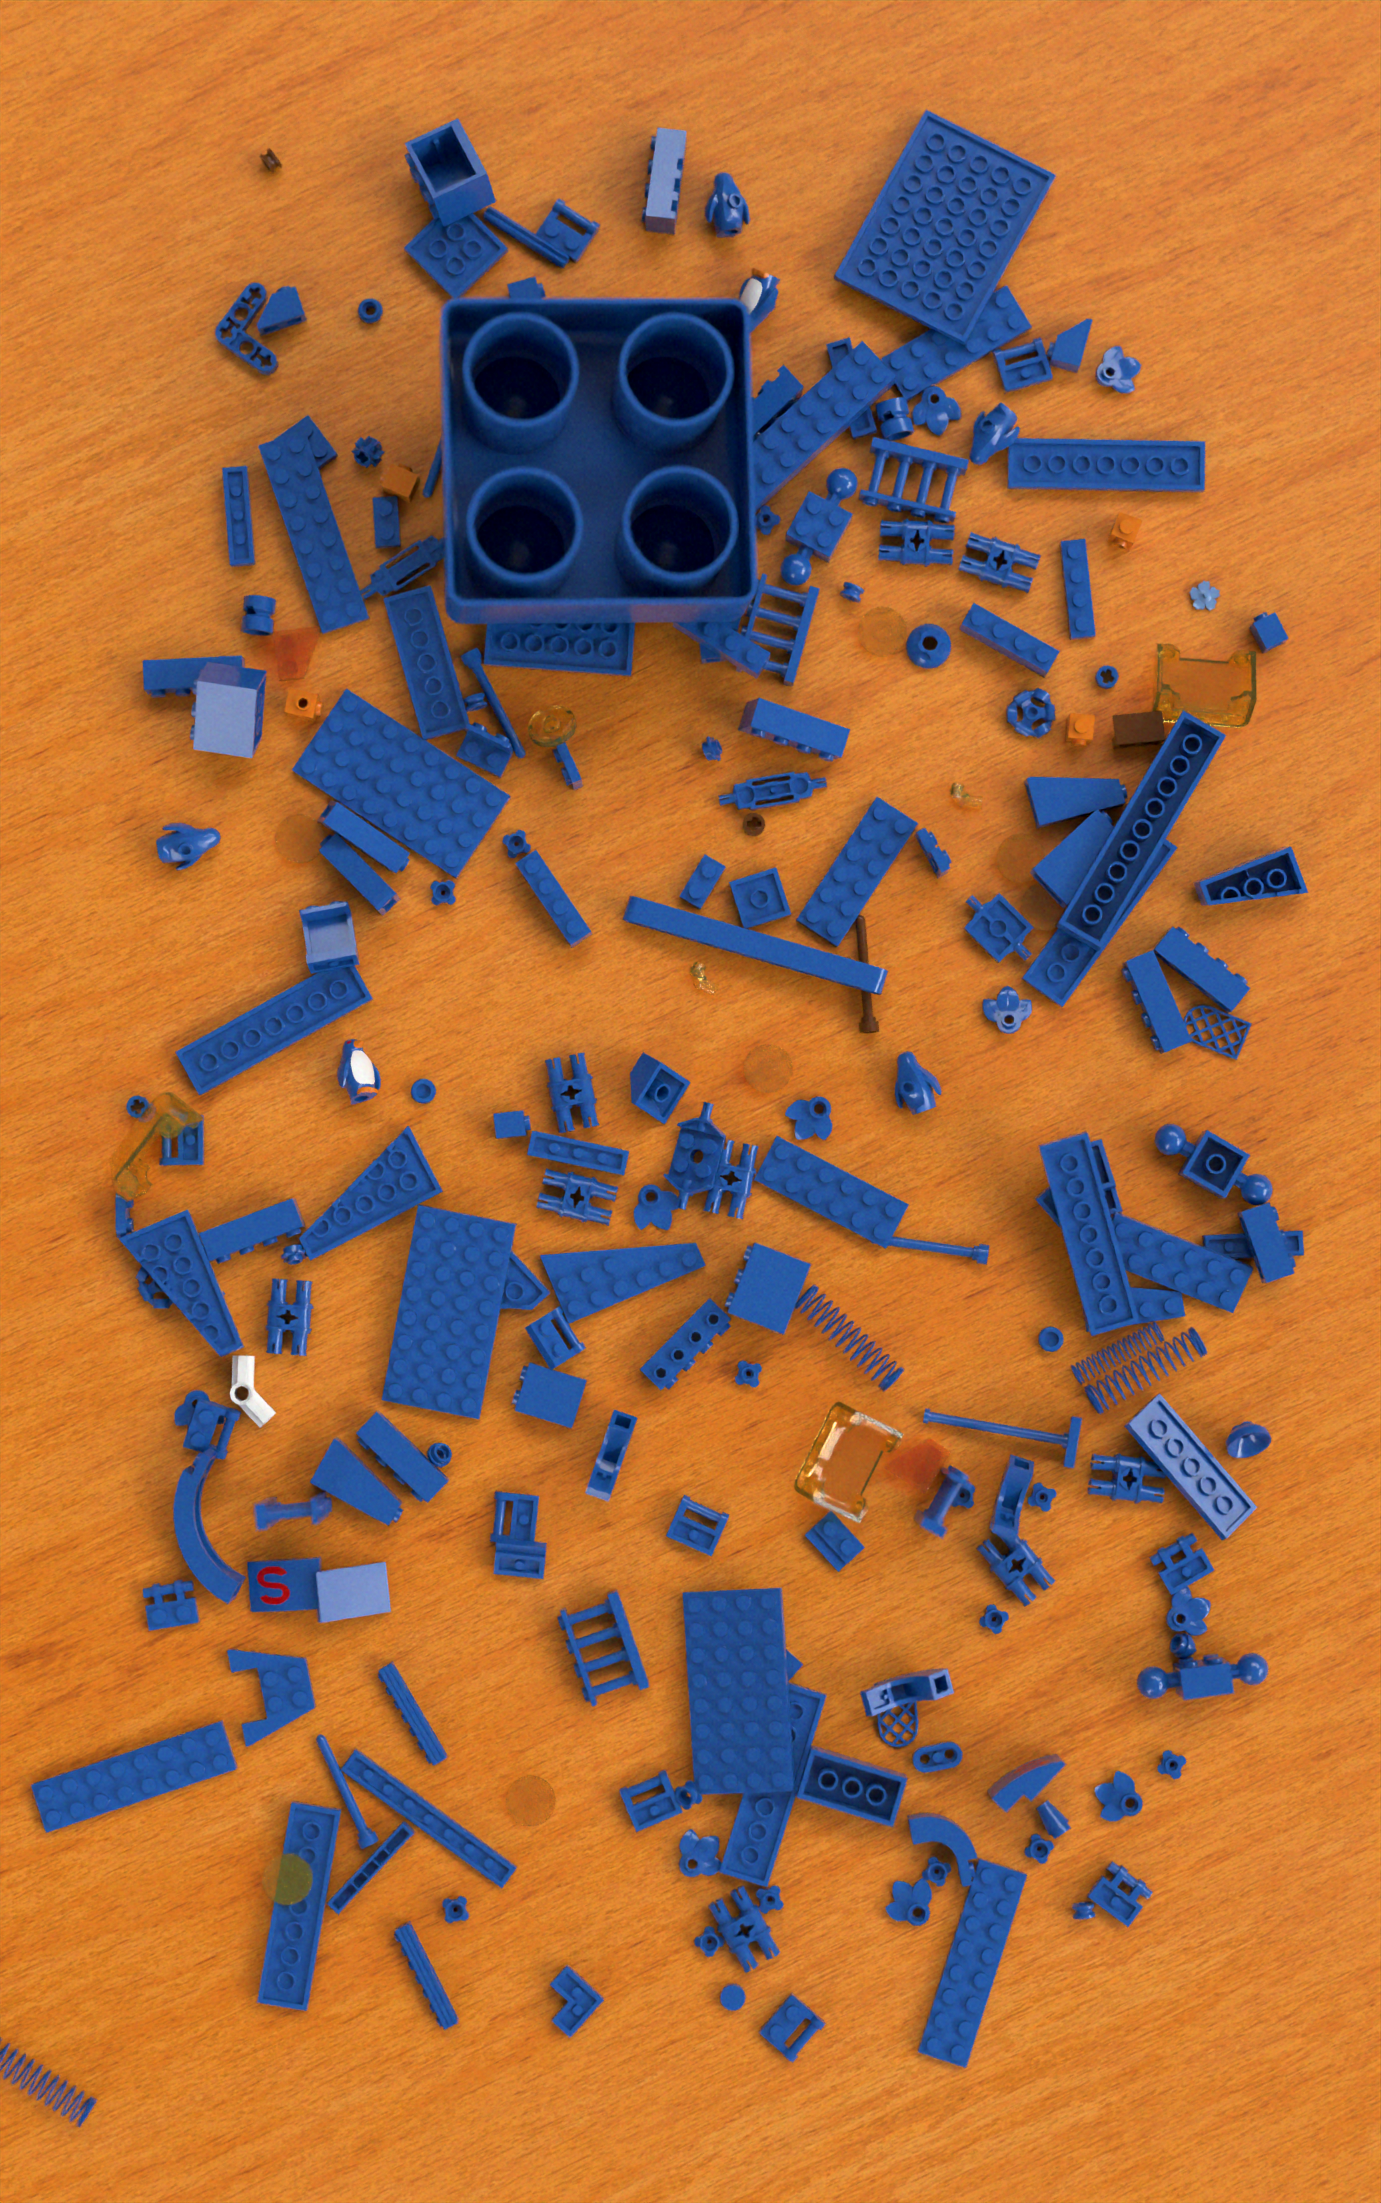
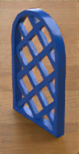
M1205 1005L1195 1006L1189 1010L1183 1020L1185 1026L1192 1023L1196 1032L1189 1034L1192 1042L1234 1060H1237L1252 1024L1220 1011L1215 1007ZM1200 1008L1203 1016L1194 1019L1192 1011ZM1203 1008L1210 1009L1213 1012L1205 1014ZM1219 1013L1229 1018L1222 1021ZM1215 1014L1218 1023L1210 1026L1207 1017ZM1190 1016L1191 1021L1186 1022L1187 1017ZM1204 1019L1207 1027L1199 1030L1196 1021ZM1235 1020L1244 1023L1245 1025L1237 1027ZM1232 1021L1235 1029L1226 1032L1223 1023ZM1220 1025L1223 1034L1215 1037L1212 1028ZM1246 1028V1031L1242 1038L1239 1030ZM1209 1030L1212 1039L1203 1041L1200 1033ZM1236 1032L1239 1041L1231 1044L1228 1035ZM1198 1035L1200 1042L1193 1039L1192 1036ZM1225 1036L1228 1045L1220 1048L1217 1039ZM1214 1041L1217 1049L1206 1044ZM1240 1043L1237 1053L1235 1054V1051L1232 1046ZM1230 1048L1232 1055L1225 1053L1222 1050Z
M917 1702L909 1703L906 1708L903 1705H899L903 1711L898 1717L891 1712L893 1708L886 1710L881 1718L880 1713L877 1714L879 1733L887 1744L894 1747H902L915 1739L919 1723ZM913 1703L915 1715L908 1710ZM905 1713L912 1717V1720L907 1725L900 1720ZM888 1714L895 1719L890 1726L883 1721ZM914 1721H915V1732L910 1728V1726L913 1724ZM897 1722L905 1727L900 1734L892 1729ZM881 1724L887 1728V1730L883 1734L881 1730ZM907 1730L913 1734L912 1738L908 1741L901 1737ZM889 1731L896 1736L892 1743L885 1738ZM899 1739L903 1742L901 1744H896V1742Z

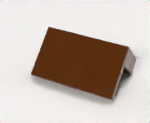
M1162 711L1112 716L1114 727L1113 749L1161 745L1165 741Z

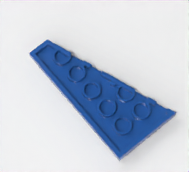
M409 1126L299 1238L310 1260L327 1253L443 1192Z
M189 1210L119 1238L219 1356L222 1357L244 1347Z
M696 1243L540 1255L568 1324L706 1266Z

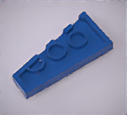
M1130 1287L1139 1322L1134 1324L1185 1316L1181 1292ZM1083 1311L1086 1332H1089L1087 1321Z

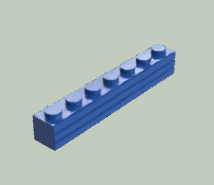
M393 1661L378 1670L379 1674H377L380 1681L385 1682L387 1693L395 1699L393 1701L395 1707L402 1711V1719L405 1723H409L411 1727L409 1730L413 1737L416 1736L419 1740L417 1742L421 1750L424 1749L426 1752L425 1758L428 1763H432L434 1766L448 1757L447 1753Z
M403 1821L327 1904L339 1914L404 1843L413 1836L415 1830Z
M409 1921L397 1927L394 1933L395 1939L401 1943L402 1953L408 1957L409 1967L415 1971L416 1981L419 1985H422L424 1989L422 1990L423 1995L426 1999H429L431 2003L429 2004L430 2009L438 2017L436 2018L438 2025L445 2030L457 2024L459 2018L411 1922Z

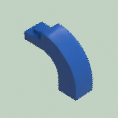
M617 1410L613 1411L585 1494L609 1502L638 1417Z
M1010 1454L997 1492L990 1521L991 1532L1001 1538L1016 1540L1019 1532V1520L1023 1501L1033 1476V1461Z
M948 1668L929 1669L903 1674L877 1682L873 1687L860 1692L866 1716H874L896 1706L911 1702L935 1701L954 1693Z
M919 1813L908 1815L913 1845L931 1841L947 1845L955 1854L962 1887L972 1885L971 1878L976 1876L973 1862H968V1860L976 1859L977 1854L966 1832L953 1820L939 1814Z

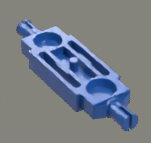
M431 535L422 542L419 540L379 566L380 569L370 575L371 584L360 590L361 594H364V599L376 592L383 597L393 590L396 592L434 568L436 563L444 558V537L438 540ZM416 546L419 547L417 551L405 557L391 568H386V565ZM424 564H430L429 567H427L420 573L416 574L415 576H413L406 582L402 583L401 585L396 584L404 577H408L414 572H416L417 569L423 566Z
M790 772L746 780V783L735 784L733 793L719 795L720 806L735 803L738 810L751 808L752 811L798 803L800 799L811 798L813 789L827 787L825 777L811 780L807 772L798 774ZM785 777L790 778V780L787 781L768 782L758 786L752 785V783L774 780ZM790 796H792V797L794 798V799H792V800L774 802V803L763 804V805H756V804H755L756 802L767 801V800H773V799L784 798V797H790Z

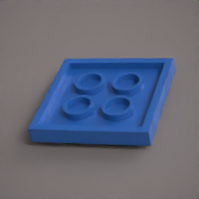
M473 213L444 227L439 218L433 219L404 247L405 251L453 299L461 298L508 252V248Z

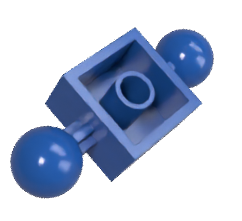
M837 468L828 475L826 487L829 493L826 499L810 491L804 499L785 538V541L799 547L797 553L787 556L780 566L781 576L788 584L802 585L810 578L812 568L809 560L812 555L829 563L853 515L839 507L841 500L850 498L857 489V478L851 470Z
M1165 1124L1157 1130L1154 1141L1161 1153L1165 1155L1180 1153L1187 1157L1178 1173L1182 1177L1220 1199L1226 1198L1233 1185L1241 1189L1243 1199L1251 1205H1262L1271 1198L1273 1187L1266 1176L1262 1174L1247 1176L1241 1172L1250 1156L1243 1150L1208 1130L1202 1131L1195 1145L1187 1141L1184 1130L1178 1125Z
M1256 1653L1243 1655L1237 1664H1230L1224 1658L1218 1657V1654L1204 1655L1203 1660H1194L1193 1657L1178 1659L1179 1663L1172 1664L1173 1672L1165 1673L1164 1670L1155 1666L1144 1668L1137 1677V1687L1143 1696L1150 1699L1162 1697L1168 1688L1176 1687V1693L1183 1700L1234 1693L1232 1679H1240L1248 1685H1258L1268 1675V1664L1261 1655Z

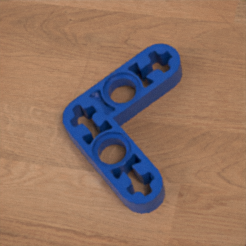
M251 283L244 289L218 324L215 335L218 342L260 373L270 375L278 367L275 354L245 333L247 327L267 301V292L264 286L260 283ZM258 290H260L259 293L261 295V298L253 299L251 305L254 308L251 309L248 305L249 302L252 300V295L250 293L252 291L258 292ZM241 308L248 311L247 318L242 321L237 320L235 312ZM232 320L235 325L239 326V329L233 326V328L230 331L232 337H225V339H223V334L221 332L223 330L229 331V329L232 327L229 321ZM243 343H252L253 351L250 354L240 352V347ZM259 349L261 350L259 355L267 360L270 357L272 364L270 367L268 365H265L264 368L262 367L261 360L256 357Z

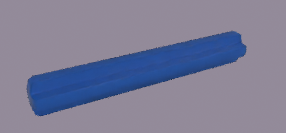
M491 206L484 212L483 216L486 221L560 268H564L567 265L569 256Z

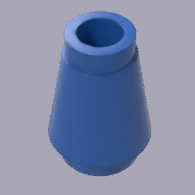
M1049 1800L1036 1808L1048 1835H1052L1054 1839L1071 1828L1067 1823L1069 1820Z

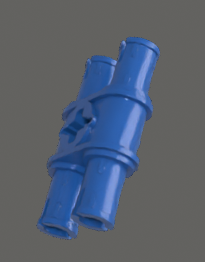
M908 519L903 520V522L881 520L880 536L902 537L904 543L901 546L879 544L878 560L900 561L902 565H905V563L924 564L926 567L930 563L952 565L953 549H932L929 546V541L932 539L953 541L955 525L933 524L930 520L927 522L908 521ZM916 534L919 542H921L917 551H915L914 543H910L914 540Z
M971 532L966 547L987 553L988 559L981 562L963 555L958 570L979 576L978 579H981L980 581L986 580L1001 585V588L1010 586L1028 593L1033 578L1012 572L1011 566L1018 563L1036 570L1041 555L1020 549L1019 544L1013 545L998 540V537L989 539ZM1003 554L1002 563L1004 564H1002L998 571H996L997 567L995 561H997L998 557H1000V555Z
M577 1053L579 1064L575 1054L569 1055L574 1077L568 1081L564 1079L560 1057L553 1058L555 1069L551 1059L545 1060L549 1082L546 1086L550 1091L553 1106L551 1110L556 1112L559 1133L566 1132L565 1122L569 1132L575 1130L570 1111L572 1106L575 1105L580 1107L583 1128H590L589 1117L593 1127L599 1126L594 1105L597 1103V1098L594 1096L591 1081L593 1076L588 1074L585 1053ZM570 1086H573L575 1090H582V1092L575 1094V1099L573 1100L569 1096L562 1095L569 1091Z
M728 1140L725 1150L723 1146L713 1187L708 1190L703 1211L710 1212L711 1204L714 1202L712 1213L719 1214L723 1192L731 1191L730 1194L733 1195L727 1216L734 1217L735 1210L738 1207L736 1218L743 1219L746 1200L752 1195L750 1191L754 1174L757 1172L754 1164L759 1147L752 1145L750 1155H748L750 1144L743 1143L740 1163L735 1167L731 1166L732 1163H729L735 1141ZM730 1172H734V1176L742 1181L733 1182L732 1186L727 1185V1180L720 1176L729 1175Z
M546 1168L544 1175L554 1177V1180L544 1177L542 1184L563 1188L565 1196L558 1198L540 1192L538 1199L548 1201V1204L538 1201L536 1208L557 1212L561 1218L565 1216L581 1220V1223L589 1220L609 1226L610 1219L603 1218L601 1215L611 1217L612 1210L591 1206L589 1201L590 1198L595 1196L615 1202L616 1195L609 1194L607 1191L617 1193L618 1186L597 1182L595 1177L588 1178L576 1175L572 1171L564 1174ZM579 1187H581L580 1191L581 1195L584 1196V1201H579L576 1208H574V1199L571 1198V1194H575Z
M272 1278L271 1301L267 1303L268 1317L267 1325H265L266 1331H268L266 1353L282 1354L283 1332L291 1330L293 1332L291 1355L307 1356V1337L310 1331H312L310 1328L311 1310L314 1308L313 1304H310L312 1281L296 1280V1300L291 1305L285 1302L288 1279ZM289 1310H291V1315L299 1317V1319L291 1320L290 1324H288L287 1319L280 1317V1315L288 1314Z
M1119 1453L1115 1454L1114 1457L1092 1454L1091 1460L1101 1461V1463L1090 1462L1091 1470L1112 1471L1113 1477L1111 1481L1090 1478L1088 1485L1098 1486V1488L1088 1487L1089 1495L1109 1496L1112 1501L1119 1499L1133 1501L1136 1504L1140 1503L1141 1500L1163 1502L1164 1497L1154 1496V1494L1164 1495L1163 1487L1143 1486L1142 1484L1144 1476L1160 1477L1163 1479L1166 1477L1163 1471H1157L1160 1467L1155 1462L1146 1461L1142 1456L1138 1458L1121 1456ZM1123 1476H1132V1480L1123 1481Z
M1018 1535L1016 1540L1001 1538L1009 1548V1553L1001 1555L990 1542V1539H986L983 1544L989 1551L981 1544L976 1549L988 1561L990 1571L994 1572L1003 1582L1004 1588L1008 1589V1591L1012 1590L1024 1607L1030 1604L1024 1594L1031 1601L1037 1597L1023 1581V1577L1026 1574H1031L1043 1591L1049 1588L1043 1578L1051 1585L1056 1581L1043 1567L1042 1558H1038L1028 1546L1027 1540L1020 1539ZM1013 1559L1017 1561L1022 1559L1019 1563L1021 1567L1019 1570L1015 1568L1010 1570L1013 1566L1011 1562Z
M744 1885L737 1887L742 1898L739 1897L736 1889L730 1892L740 1910L737 1917H731L722 1898L716 1900L720 1910L717 1909L714 1901L708 1905V1908L719 1924L717 1930L722 1933L727 1942L729 1952L735 1953L746 1973L751 1971L747 1960L753 1969L759 1965L748 1947L750 1942H758L766 1960L773 1958L768 1948H771L774 1956H777L781 1951L770 1935L771 1927L767 1926L759 1911L760 1907L752 1903ZM744 1924L745 1926H749V1933L745 1934L743 1931L739 1932L740 1925Z

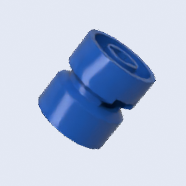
M906 398L888 399L875 406L878 420L883 422L880 429L884 440H899L914 433L911 418L906 416L909 413Z
M260 595L244 596L243 611L246 612V615L242 617L241 632L259 636L273 635L274 620L271 619V616L275 614L276 599Z

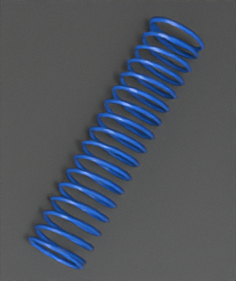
M1153 1321V1326L1151 1324H1148V1329L1146 1327H1143V1332L1138 1329V1335L1135 1332H1133V1338L1130 1335H1128V1341L1126 1338H1122V1342L1117 1340V1345L1115 1343H1112V1348L1110 1346H1107V1351L1102 1348V1354L1099 1351H1097V1357L1094 1354H1092V1360L1091 1358L1086 1357L1087 1363L1085 1360L1081 1359L1082 1366L1079 1362H1076V1367L1074 1365H1071V1369L1080 1385H1082V1381L1083 1383H1085V1381L1082 1377L1078 1365L1081 1367V1369L1087 1376L1088 1380L1090 1381V1378L1087 1374L1083 1362L1086 1364L1094 1378L1095 1375L1092 1371L1088 1359L1091 1361V1363L1097 1370L1098 1374L1101 1375L1094 1361V1356L1100 1364V1366L1102 1367L1103 1371L1106 1373L1100 1360L1099 1354L1107 1364L1109 1370H1111L1105 1357L1104 1351L1112 1361L1114 1367H1116L1109 1349L1113 1352L1119 1364H1121L1115 1351V1346L1122 1355L1124 1361L1126 1362V1359L1122 1353L1119 1343L1125 1349L1130 1359L1131 1356L1127 1350L1124 1340L1130 1346L1134 1355L1137 1356L1130 1342V1337L1132 1341L1135 1343L1139 1352L1142 1354L1134 1334L1137 1336V1338L1143 1345L1145 1351H1147L1139 1331L1148 1342L1150 1348H1152L1146 1336L1145 1329L1153 1339L1155 1345H1157L1151 1333L1150 1327L1154 1330L1160 1342L1162 1343V1341H1165V1339L1158 1325Z

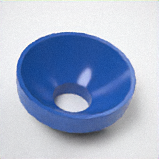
M923 624L910 633L906 643V650L910 660L915 665L925 669H932L942 665L947 660L951 651V641L947 632L940 626ZM933 637L937 641V647L931 651L926 650L922 644L924 638Z
M1246 1421L1232 1428L1226 1440V1449L1228 1454L1235 1458L1251 1457L1261 1453L1270 1445L1271 1436L1265 1427L1254 1424L1251 1421Z

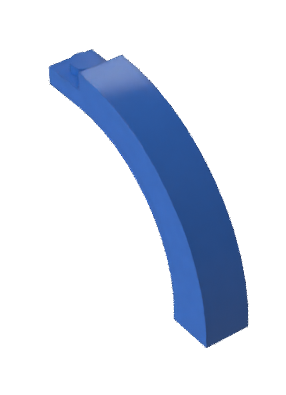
M209 1448L205 1452L199 1453L193 1465L182 1471L174 1499V1526L180 1550L191 1571L206 1589L217 1598L229 1604L236 1598L246 1577L232 1569L219 1557L208 1540L201 1515L202 1491L208 1473L218 1455L216 1451Z

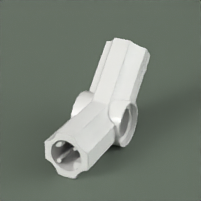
M233 1355L230 1398L261 1428L276 1412L254 1388L255 1356ZM240 1386L248 1389L249 1395L246 1400H241L237 1396V1389Z

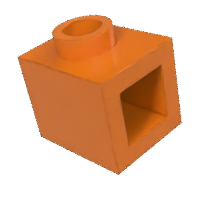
M391 463L389 470L385 469L383 471L380 483H382L381 486L384 492L411 503L420 483L419 475L412 473L410 467L401 463L398 466Z
M1119 512L1107 541L1112 542L1118 548L1130 549L1134 544L1143 520Z
M289 688L284 713L289 717L316 722L317 716L322 714L323 702L320 701L321 698L318 694Z
M1070 713L1066 722L1065 742L1071 743L1072 746L1085 747L1086 744H1090L1093 740L1095 715Z

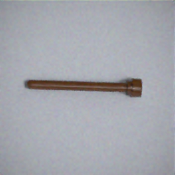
M859 915L856 918L859 962L869 964L866 921L864 916ZM861 990L863 1018H861V1023H859L860 1034L879 1032V1022L876 1021V1017H873L871 993Z

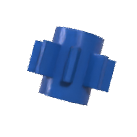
M368 436L365 440L360 437L355 443L356 447L352 450L356 462L366 468L371 464L376 467L381 462L380 457L384 454L381 443L377 439L371 438V436Z

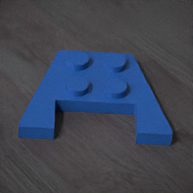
M238 1649L227 1650L231 1673L252 1668L258 1669L267 1718L242 1724L246 1747L316 1707L306 1657L267 1654Z

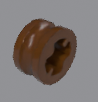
M270 148L267 149L265 155H259L264 165L272 174L275 173L276 168L282 167L279 159Z
M751 813L744 818L743 829L748 835L758 836L764 831L765 820L760 814ZM752 818L758 819L757 823H761V827H757L756 831H751V826L747 827V822H751Z

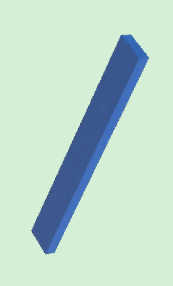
M358 1749L354 1750L341 1768V1771L499 1887L503 1888L516 1870L517 1866Z

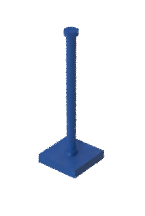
M925 1408L923 1423L928 1424L929 1421L1062 1445V1448H1067L1064 1467L1074 1468L1082 1417L1072 1416L1069 1433H1064V1435L930 1412V1409Z

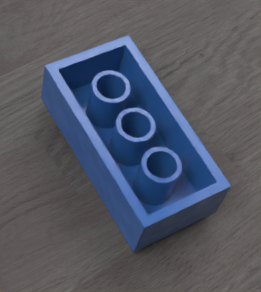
M811 1745L796 1797L893 1827L908 1778L904 1773Z

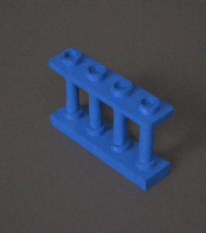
M873 437L870 453H874L876 459L868 491L861 489L859 500H863V504L876 507L877 504L887 506L886 509L893 512L909 511L912 516L918 518H925V515L934 517V520L939 523L948 524L949 521L954 522L956 512L949 510L955 483L960 474L965 475L969 460ZM889 457L898 459L900 463L892 496L878 493L885 460ZM912 463L920 464L924 468L916 502L901 499L909 465H912ZM936 468L945 470L946 474H948L940 508L925 504L933 471H936Z
M762 573L761 580L757 579L755 602H750L747 609L746 617H750L748 627L743 626L741 635L754 642L787 650V653L791 654L789 663L784 662V664L768 661L764 670L781 674L780 677L785 678L783 685L793 687L820 588L810 586L808 593L803 592L801 594L765 584L767 574ZM762 594L800 603V606L804 607L802 616L797 615V617L760 608ZM756 617L794 627L793 629L797 630L796 639L788 641L752 631ZM736 667V671L741 672V669Z
M949 1465L948 1469L943 1466L941 1467L940 1471L946 1475V1478L930 1507L925 1509L924 1512L917 1510L913 1518L921 1527L941 1538L944 1537L947 1528L943 1525L945 1522L943 1518L961 1485L969 1489L972 1485L967 1481L969 1476Z
M321 1492L311 1498L310 1502L291 1504L277 1502V1497L266 1498L254 1505L257 1530H265L278 1523L279 1519L312 1516L313 1524H319L329 1517V1513L332 1512L331 1497H327L326 1492Z
M618 1590L608 1592L609 1599H606L603 1604L568 1615L565 1607L560 1610L561 1615L557 1616L561 1630H567L569 1639L565 1640L570 1654L574 1653L577 1663L574 1664L577 1677H582L585 1683V1687H582L585 1701H591L592 1707L598 1704L596 1698L598 1695L633 1684V1686L638 1684L640 1690L650 1686ZM607 1612L609 1614L614 1613L617 1623H614L613 1627L576 1639L572 1627L573 1624ZM615 1636L617 1638L622 1637L625 1646L621 1647L620 1651L584 1663L580 1648ZM625 1660V1662L630 1661L633 1670L629 1671L628 1675L592 1686L588 1672Z

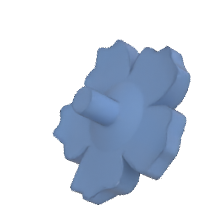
M1203 581L1198 585V589L1193 587L1189 592L1191 599L1195 600L1193 607L1196 610H1203L1205 607L1209 611L1214 609L1217 603L1215 599L1220 596L1219 590L1215 587L1210 588L1209 581Z

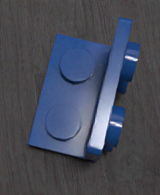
M476 722L473 725L466 723L465 730L467 734L456 756L501 778L514 753L509 742L510 739L499 733L493 736L487 732L486 727Z

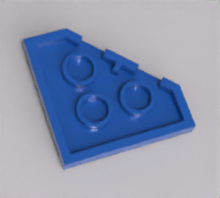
M511 1251L501 1309L532 1310L550 1294V1291L521 1259Z

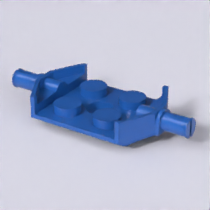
M703 1102L699 1118L677 1124V1126L681 1127L669 1174H664V1177L679 1190L680 1194L676 1208L686 1210L689 1196L710 1190L713 1187L726 1135L710 1119L714 1104ZM701 1150L703 1159L700 1163L696 1164L694 1162V1155L697 1151Z

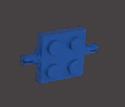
M1000 893L984 905L974 895L966 901L976 913L963 929L997 963L1007 954L1014 951L1024 961L1032 955L1022 943L1025 936L1034 927Z

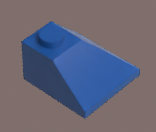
M643 1052L630 1072L631 1101L634 1105L665 1124L691 1082L662 1062Z

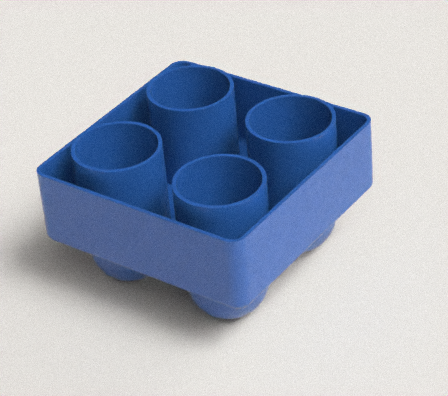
M454 298L448 301L441 312L439 371L445 609L450 619L460 624L732 622L742 617L757 591L750 318L746 305L732 298ZM642 537L640 555V553L636 549V545Z

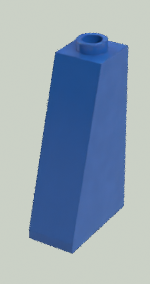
M1028 777L1024 781L1037 829L1091 815L1096 809L1102 812L1121 807L1125 804V799L1128 798L1125 785H1120L1119 779Z
M330 801L317 820L393 873H397L398 870L402 872L410 861L407 858L410 854L408 851L336 801Z
M1096 809L1030 872L1063 909L1072 900L1114 828L1111 824L1113 822L1112 819L1104 811L1100 812Z
M337 833L334 836L328 835L320 843L322 846L319 849L320 853L382 916L400 900L397 893Z
M334 1438L310 1483L388 1526L392 1521L397 1523L403 1512V1509L400 1508L402 1501L341 1439Z

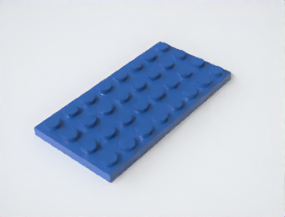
M347 688L292 769L293 772L456 879L511 798L510 795L434 745L423 740V738Z
M418 1205L382 1395L383 1401L480 1419L517 1223Z
M782 1587L683 1592L693 1770L697 1793L729 1794L794 1791L795 1780Z

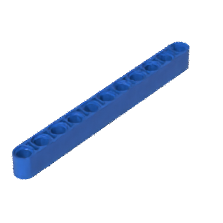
M629 896L623 916L624 921L877 995L882 994L888 973L887 970L635 896Z

